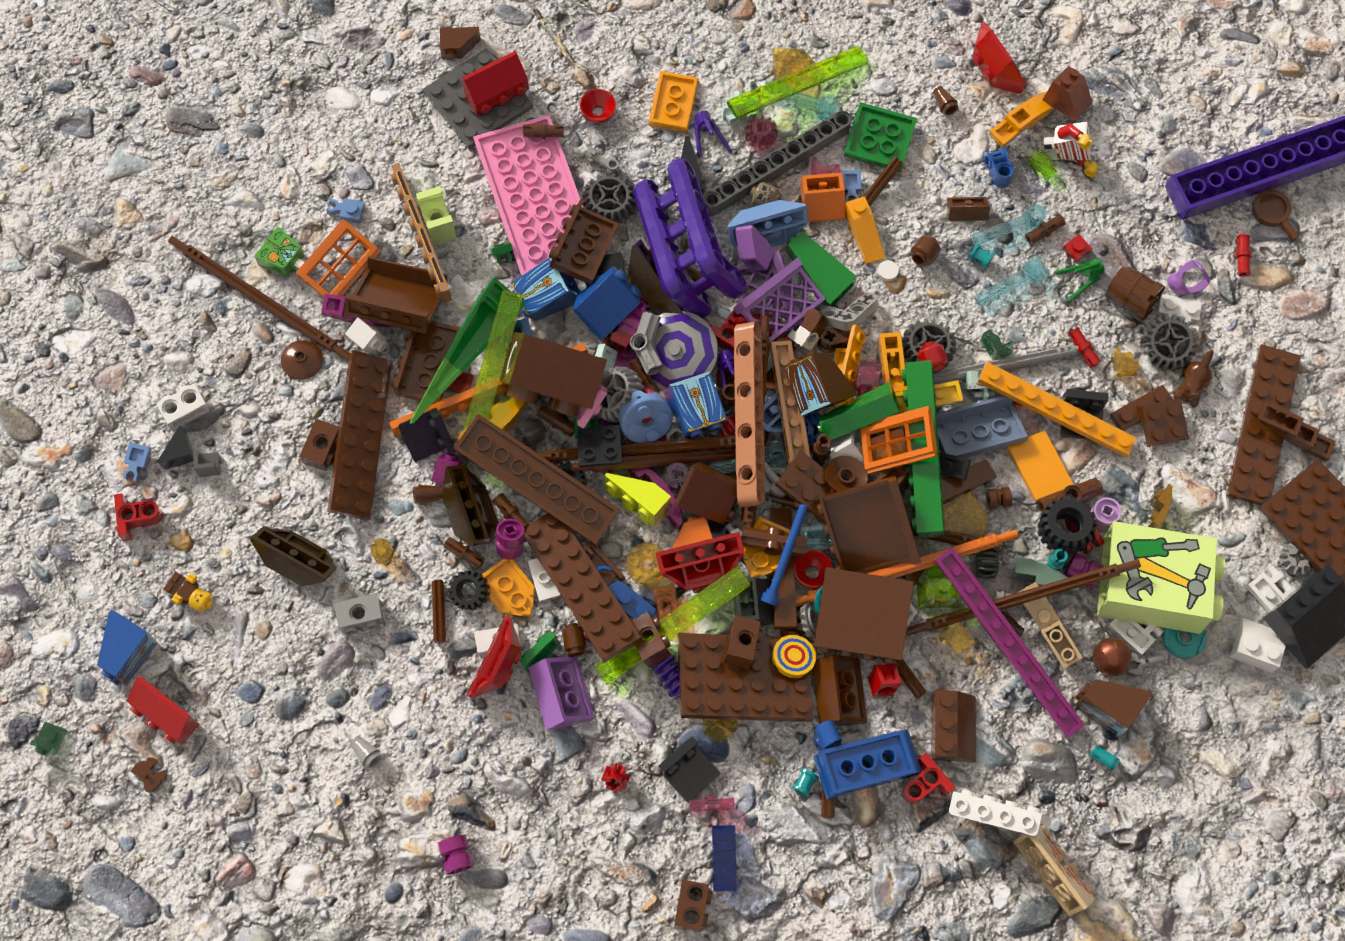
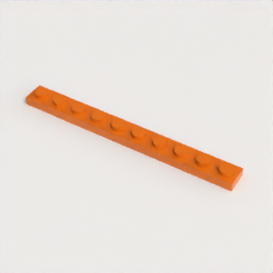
M584 343L571 347L572 349L587 353ZM500 377L432 404L425 412L437 408L442 419H445L456 411L462 412L467 410L473 404H482L495 395L501 396L506 394L509 384L499 381ZM415 412L389 422L394 437L402 436L398 424L411 419Z

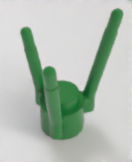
M1097 258L1091 262L1088 261L1057 270L1055 274L1074 271V273L1083 272L1087 278H1091L1067 299L1068 302H1071L1090 285L1100 280L1099 275L1105 272L1102 261Z

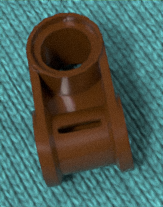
M834 327L824 329L818 341L819 350L831 353L835 352L836 348H847L851 330L845 331Z

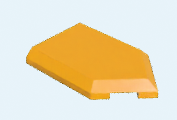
M760 516L753 527L763 530L773 527L783 530L785 534L790 533L789 529ZM743 546L745 553L742 557L750 577H759L776 571L781 555H768L762 549Z
M503 558L482 574L483 578L488 580L486 583L490 585V589H488L490 596L487 597L501 614L532 616L535 586L513 559Z

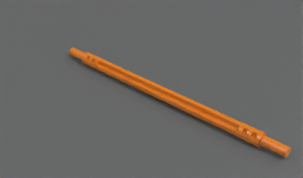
M1015 529L999 535L985 536L953 546V548L962 558L997 547L1000 543L1019 538ZM950 548L921 556L920 563L912 564L910 561L867 574L898 578L936 566L934 560ZM819 589L796 598V607L807 603L814 604V598Z

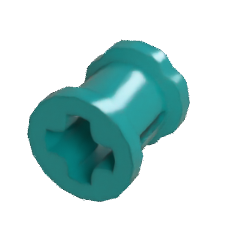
M976 244L968 259L975 260L983 265V269H986L995 254L987 252L980 247V244Z
M801 768V775L796 784L792 785L791 789L809 798V791L814 781H817L819 777L812 771Z

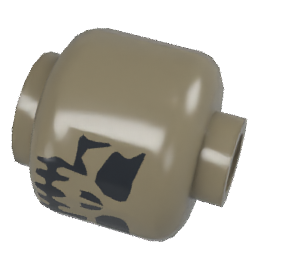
M761 182L757 187L753 186L749 197L752 198V205L755 207L780 200L781 195L778 194V188Z

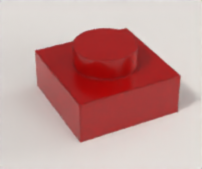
M1080 234L1063 247V250L1075 263L1093 249Z

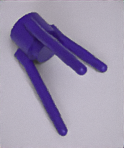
M708 111L697 113L695 115L696 123L693 124L697 156L701 157L699 130L702 132L709 131L710 135L713 136L714 129L727 151L732 153L729 144L716 126L714 119L711 118Z
M729 349L720 352L718 357L720 362L718 368L723 388L727 385L725 371H730L731 375L735 376L734 353Z

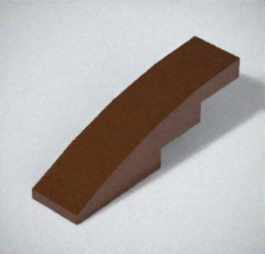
M1267 401L1263 402L1257 418L1260 423L1303 451L1325 462L1330 459L1336 441L1319 434L1320 430L1304 423V418Z
M987 459L969 467L966 481L948 476L941 479L943 505L954 501L961 495L974 491L978 486L991 482L997 477Z

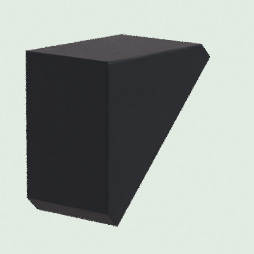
M180 425L157 460L165 470L194 462L188 434L184 427Z

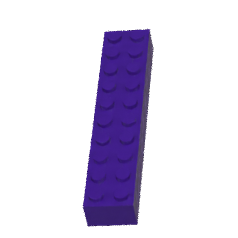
M1345 116L1173 174L1167 181L1165 188L1181 219L1184 220L1256 195L1262 191L1270 190L1345 164Z

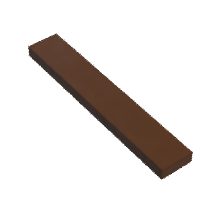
M770 508V521L791 530V508ZM791 555L778 589V597H780L778 605H773L774 629L797 628L794 555Z

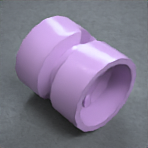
M1108 497L1098 500L1090 510V512L1095 513L1094 520H1097L1096 528L1100 533L1107 532L1113 521L1117 522L1122 513L1119 503Z

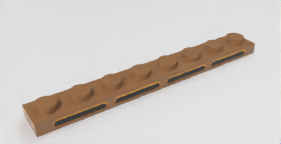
M399 163L391 165L393 173L390 176L393 185H398L399 187L396 190L399 200H404L405 202L402 207L406 217H411V220L408 222L412 233L416 232L418 235L415 236L418 248L422 247L424 252H421L424 263H429L430 268L427 270L430 279H435L437 283L434 285L438 297L442 296L444 303L450 302L452 298L449 287Z
M779 341L771 342L769 349L789 465L800 450L809 457L810 451L804 415L801 416L783 369L791 365L790 361L794 359L792 342ZM795 502V508H798L800 505Z

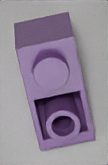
M753 225L737 227L735 232L740 260L751 272L767 270L775 249Z

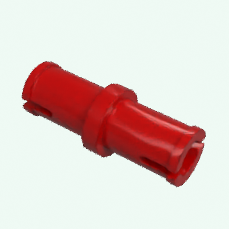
M1248 234L1237 236L1235 258L1237 259L1238 266L1237 275L1241 277L1251 275L1250 259L1252 258V252H1250V235Z
M1079 327L1068 333L1074 344L1079 347L1078 354L1081 352L1090 368L1101 362V359H1099L1091 347L1092 343L1086 340Z

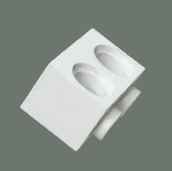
M357 318L345 333L362 349L376 355L386 349L388 346L387 342L390 340L388 336L372 323Z
M195 384L186 385L179 392L167 395L160 402L156 403L172 431L177 429L179 425L183 426L210 412ZM196 398L193 403H187L189 399ZM177 408L174 413H168L170 409Z

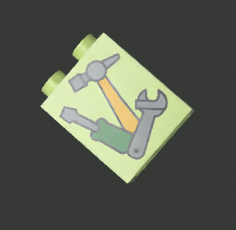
M1113 521L1103 537L1105 543L1102 545L1101 564L1105 567L1115 563L1119 565L1139 559L1141 567L1120 573L1118 577L1099 582L1098 617L1120 619L1127 622L1132 621L1138 624L1155 625L1156 627L1201 634L1211 620L1219 621L1223 610V596L1214 594L1215 581H1221L1223 577L1225 557L1216 555V538Z

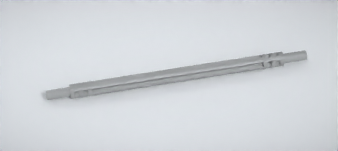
M1092 342V345H1091V347L1093 348V350H1095V344H1094V342ZM1072 344L989 361V363L1006 371L1075 357L1079 353V347ZM987 362L935 372L934 384L966 379L968 371H980L981 374Z

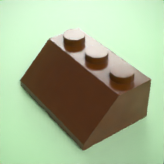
M833 654L816 659L812 672L815 683L819 724L828 720H832L835 727L866 724L867 715L860 659Z
M935 690L933 692L931 705L932 760L976 762L975 696L953 690Z

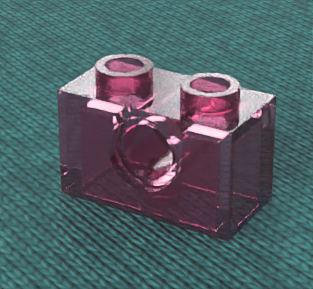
M872 359L861 360L854 385L858 395L852 398H857L877 388L882 364Z

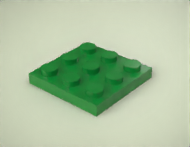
M860 102L844 157L886 168L893 157H898L904 164L917 118ZM903 164L897 172L902 171Z

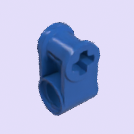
M1003 147L999 151L991 153L989 151L984 152V163L994 185L999 188L1007 187L1010 184L1014 169L1006 148Z
M832 720L825 721L815 727L813 740L818 751L842 745V738Z

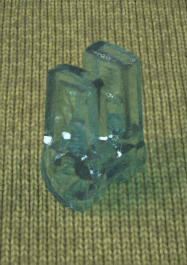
M823 525L800 528L798 536L808 538L805 551L829 548L830 543L822 539L823 536H826Z

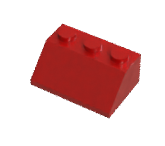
M516 51L462 77L465 98L477 116L482 113L485 114L492 108L503 105L510 99L521 96L529 90L528 78Z
M138 676L126 701L132 706L129 710L139 718L142 715L147 717L149 720L146 723L157 731L161 728L166 732L163 737L172 744L177 741L183 745L200 724L142 677Z

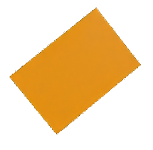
M660 71L649 118V126L687 133L699 78Z
M1045 430L1028 437L1026 442L1007 446V450L1035 503L1039 498L1063 490L1068 485H1074Z

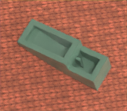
M1016 556L1012 562V579L1032 581V583L1037 582L1039 586L1068 578L1050 566L1032 559ZM1079 588L1058 594L1074 596L1079 591Z

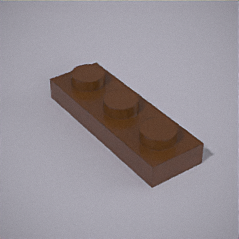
M1161 385L1112 412L1110 417L1118 429L1125 431L1142 421L1139 406L1173 400L1164 385Z

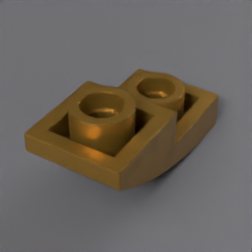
M1169 484L1164 490L1160 488L1153 497L1156 500L1152 506L1155 508V511L1149 518L1152 522L1148 527L1158 529L1168 513L1172 500V486Z

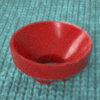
M592 89L582 96L580 110L586 120L600 124L609 121L613 117L616 110V101L610 92L603 89ZM600 107L604 110V113L598 116L594 115L592 111L594 108Z
M807 550L804 557L798 556L796 558L794 575L802 586L809 589H818L823 586L825 568H833V565L825 553L819 550ZM809 567L816 568L818 576L816 578H809L806 575V569Z

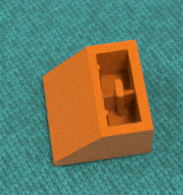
M842 172L802 176L800 193L802 203L806 204L808 223L845 220V189Z

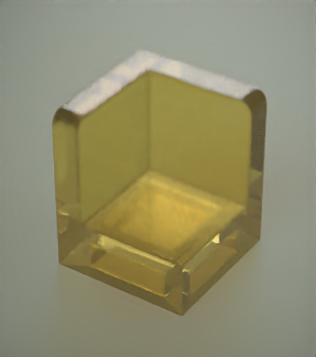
M1120 347L1114 349L1111 354L1114 377H1135L1140 370L1139 361H1134L1132 352L1121 353Z
M960 622L950 627L939 637L943 645L948 643L957 655L966 649H970L975 643Z
M703 719L704 734L721 743L738 730L737 720Z

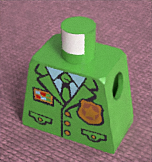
M278 226L254 255L259 266L284 276H289L293 269L298 270L305 262L302 260L304 256L302 247Z

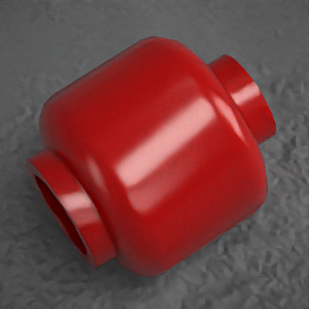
M934 341L923 344V349L918 352L919 361L931 360L934 373L945 369L948 358L943 345L935 344Z

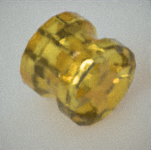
M377 539L371 545V554L379 564L389 563L393 559L394 550L388 540Z

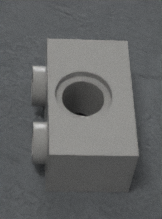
M377 593L334 603L338 628L341 633L354 634L358 632V629L366 627L367 629H375L384 623L380 599ZM357 612H365L362 619L354 618Z

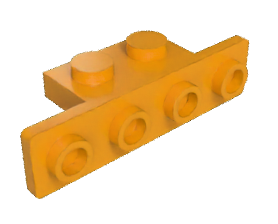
M852 325L847 348H836L833 359L852 386H854L857 378V368L861 360L862 346L865 342V332L858 325ZM852 398L842 401L838 404L849 402L852 400Z

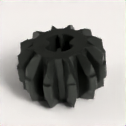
M998 546L976 553L975 574L977 578L995 579L999 569Z

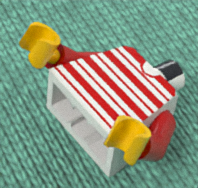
M1087 122L1057 126L1055 128V137L1044 138V149H1056L1059 159L1076 160L1082 167L1086 166L1084 173L1088 177L1093 178L1095 176L1098 165L1095 162H1090L1092 140Z

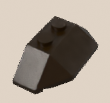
M641 239L632 246L628 276L631 284L640 290L642 300L649 304L651 309L682 314L684 310L664 292L653 256Z
M466 465L447 466L444 474L442 499L454 535L470 546L490 544L496 532L498 521L486 486L476 475L469 471Z
M263 526L251 537L250 541L266 567L302 587L325 582L337 568L327 550L293 531L278 528L270 529L267 526Z

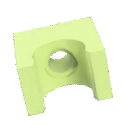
M441 187L416 193L420 214L432 247L455 240L453 220L448 213Z

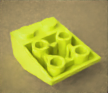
M610 473L605 474L606 493L612 499L617 498L620 500L622 506L631 513L633 511L639 516L638 519L644 525H651L654 528L665 516L666 509L671 504V496L658 485Z

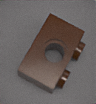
M315 419L299 456L302 463L327 471L328 466H331L335 459L334 452L337 446L339 426ZM321 443H328V445L325 448H318V446Z
M646 612L631 621L642 638V641L635 646L643 662L649 668L672 655L669 650L671 643L666 635L662 636L659 630L662 629V626L657 617L652 618ZM650 636H654L650 642H646Z
M737 615L734 616L730 626L723 663L748 670L752 662L756 663L759 650L755 649L756 643H760L763 632L759 630L761 621ZM743 640L747 642L748 645H743L740 641Z

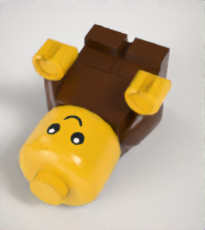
M175 571L163 589L167 595L172 597L171 601L176 605L185 606L188 604L191 608L201 613L211 609L213 606L212 594L199 588L197 576L189 573L186 578Z

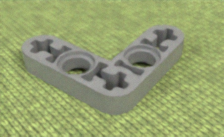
M874 293L862 294L845 310L824 304H818L813 309L827 316V326L849 331L852 325H859L878 308V296Z

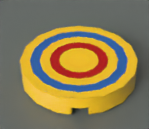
M788 635L782 637L775 644L772 651V661L781 674L789 678H800L813 669L816 662V652L807 639L798 635Z

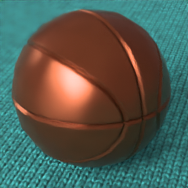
M1105 638L1094 648L1093 663L1104 675H1121L1131 665V650L1121 639Z

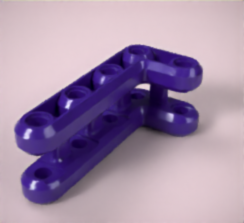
M676 158L669 163L667 168L672 187L670 191L661 196L657 184L653 180L644 179L636 184L634 196L664 292L684 311L693 313L703 319L710 315L712 311L711 303L705 292L706 290L714 286L727 298L736 299L745 293L747 284L741 272L723 256L694 169L686 159ZM678 202L681 219L670 225L667 208ZM687 232L691 249L680 255L676 238ZM697 262L703 277L694 282L688 276L686 268Z

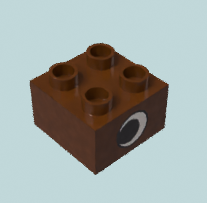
M514 332L499 381L509 384L506 394L508 396L535 405L537 404L539 394L550 396L547 408L577 417L581 406L589 409L593 408L607 359L528 334Z

